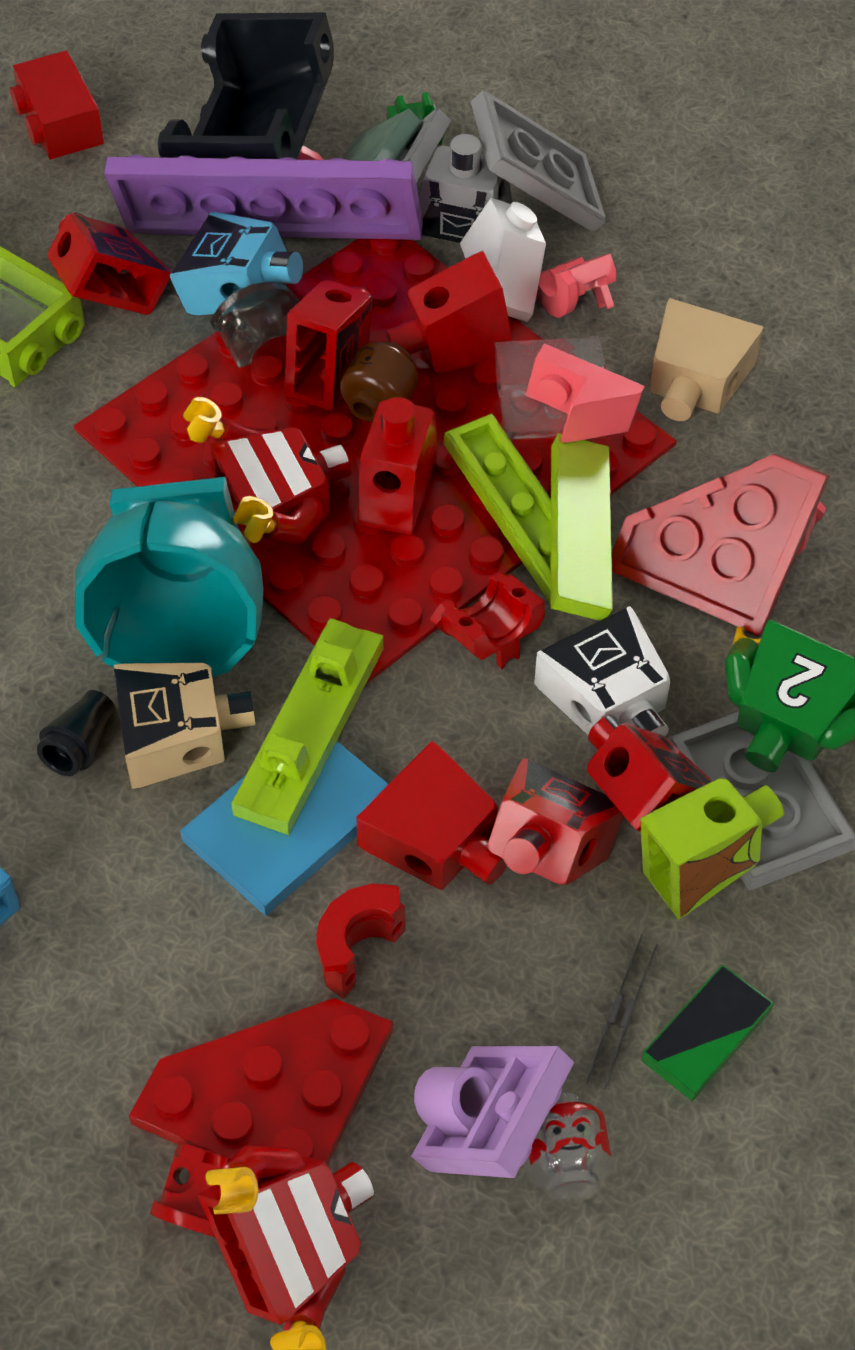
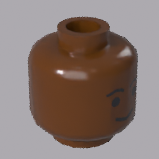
M385 341L368 343L359 348L340 380V393L353 415L363 421L372 422L379 402L394 397H402L408 400L411 398L418 385V371L411 355L400 345Z

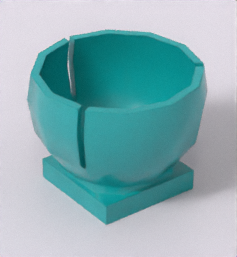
M219 477L112 489L109 505L113 516L110 517L87 546L75 568L76 628L95 656L98 657L102 654V662L113 668L116 664L205 663L211 667L212 677L229 672L253 647L262 623L263 580L261 563L239 530L238 524L232 521L235 512L226 478ZM109 622H110V625H109L107 634H106L105 639H104V635H105L106 629H107L108 624H109Z

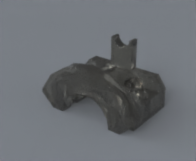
M274 282L251 284L234 292L221 303L211 318L210 324L214 330L220 332L221 338L236 365L240 368L252 364L254 353L264 342L274 337L287 336V314L299 303V299L295 292L284 284Z

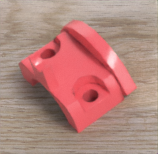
M611 253L601 255L584 262L583 257L575 258L541 272L536 295L537 300L551 316L557 318L573 312L578 297L591 289L599 308L606 306V309L614 307L608 284L616 281V268Z

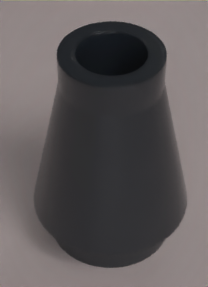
M87 691L81 700L40 731L37 754L41 761L49 769L63 776H73L79 770L87 769L91 765L109 720L115 714L116 708L113 701L100 691Z

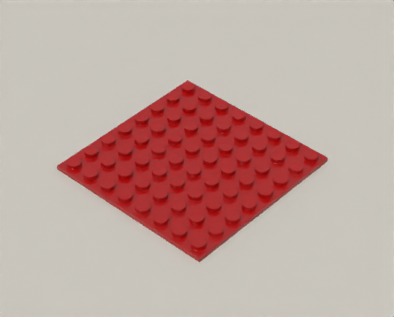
M356 239L303 274L298 283H289L271 295L264 308L258 311L245 312L74 425V430L137 487L214 478L210 444L213 442L210 440V435L202 443L191 440L187 431L191 422L186 421L183 416L191 401L196 397H204L211 400L219 407L221 417L245 427L269 430L289 427L300 429L313 454L341 445L350 463L351 476L328 483L330 504L328 516L318 524L303 543L295 545L279 542L255 555L261 563L263 600L314 646L329 618L347 623L357 629L383 635L384 649L367 683L438 629L430 622V618L440 603L450 599L456 604L457 609H464L486 592L490 576L497 572L510 574L523 564L444 446V433L493 414L551 498V446L557 434L563 433L568 414L525 396L536 356L544 343L550 344L516 318L508 316L515 352L511 355L439 374L433 371L423 350L411 354L418 371V385L409 401L413 405L427 407L435 412L437 460L412 536L358 525L360 458L372 422L363 421L353 415L343 397L332 412L285 396L287 314L321 281L329 280L348 287H362L371 294L374 300V307L371 312L369 343L388 342L385 333L386 329L412 320L407 298L410 288L449 268L416 242L407 239ZM636 411L628 432L585 439L586 441L609 446L610 496L676 446L677 441L639 411ZM393 473L392 480L386 479V489L392 490L401 486L399 478Z

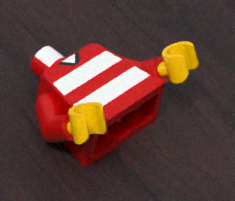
M204 397L194 398L183 414L184 419L191 422L187 428L191 440L202 443L210 435V440L213 442L210 444L214 478H226L235 512L232 521L238 524L241 533L254 554L260 553L279 542L295 545L303 543L318 524L330 513L328 483L351 476L350 463L341 445L313 454L300 429L289 427L269 430L245 427L221 417L219 407Z
M246 1145L223 1169L207 1171L205 1175L207 1184L215 1186L202 1191L197 1196L247 1312L279 1325L284 1323V1331L277 1332L271 1337L270 1345L272 1349L326 1350L325 1339L320 1331L325 1311L346 1272L345 1266L359 1254L361 1246L349 1213L373 1197L374 1189L363 1168L355 1162L348 1163L332 1174L324 1161L301 1156L291 1147Z

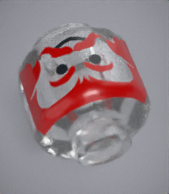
M561 1093L559 1100L547 1114L532 1143L531 1154L525 1162L530 1182L534 1186L546 1190L548 1197L556 1200H572L590 1196L600 1189V1181L606 1179L613 1169L609 1134L603 1111L590 1103L580 1102L576 1094Z

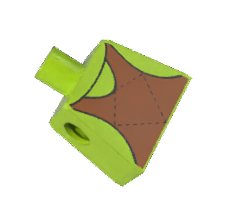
M718 778L640 819L643 873L678 919L692 912L755 867L760 860L762 829L784 816L780 800L767 785H762L742 797L727 779Z

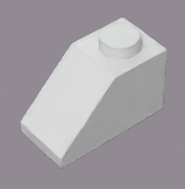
M491 197L460 242V246L465 258L484 251L503 287L508 316L528 322L534 311L546 242L537 224V217L531 209L518 202L509 204Z

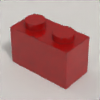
M67 50L13 65L16 85L10 87L13 105L19 116L27 115L25 117V124L33 145L42 144L49 160L104 144L99 108Z

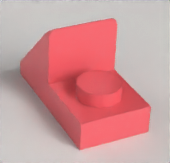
M544 343L536 356L525 396L568 414L560 442L569 443L628 432L633 423L645 386Z

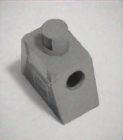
M461 134L451 140L450 147L442 145L436 148L424 176L419 196L423 220L422 235L460 243L491 197L509 204L513 203L510 182L489 170L485 154L481 153V142L477 137L470 134Z

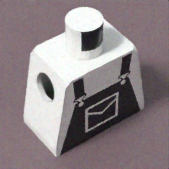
M630 606L537 652L535 685L587 735L596 722L609 715L615 716L621 723H627L660 734L663 737H666L668 734V726L657 713L666 708L670 687L669 674L636 613Z

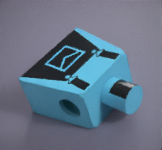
M210 212L169 277L186 313L209 315L258 311L265 307L279 283L296 284L300 281L303 274V261L298 252L286 251L278 229L273 223Z

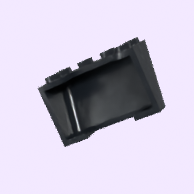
M326 12L216 13L208 34H204L201 42L202 58L210 66L214 79V88L207 104H204L201 108L200 120L193 136L187 122L183 119L169 120L165 129L161 130L158 137L160 157L178 158L180 156H192L195 158L220 159L230 157H243L246 159H279L289 157L298 159L333 67L334 45Z

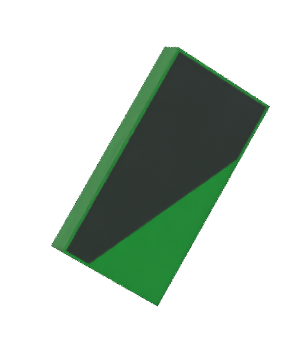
M722 964L645 1049L641 1061L693 1102L770 1014L774 1003Z

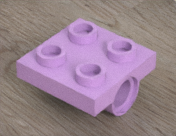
M472 1046L461 1067H432L426 1070L418 1079L415 1087L414 1103L417 1113L428 1126L411 1157L430 1172L515 1178L519 1168L529 1158L532 1143L550 1109L559 1100L562 1086L575 1062L558 1046Z

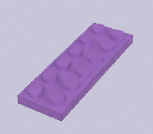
M141 155L107 157L104 175L125 228L133 233L196 235L210 212H218L271 222L277 227L281 237L421 240L423 220L413 161H397L394 159L350 161L342 158L297 160L289 157L279 159H246L243 157L220 159L195 158L192 156L156 158Z

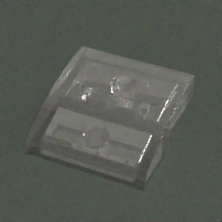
M600 337L495 342L498 396L501 398L503 430L509 439L556 437L558 433H563L568 417L567 413L525 396L536 356L543 344L545 343L606 369Z

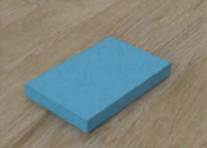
M337 741L289 835L233 816L231 803L245 778L244 776L180 830L181 839L261 913L267 916L357 836L356 817L388 783Z

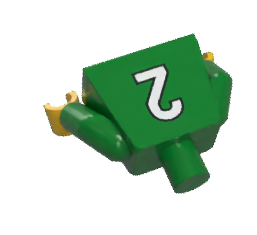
M770 619L760 639L746 637L744 635L745 628L740 626L736 628L732 648L724 663L728 697L733 705L739 708L737 725L754 735L744 754L748 762L763 771L772 773L777 771L787 751L806 760H814L824 748L837 750L855 740L854 657Z

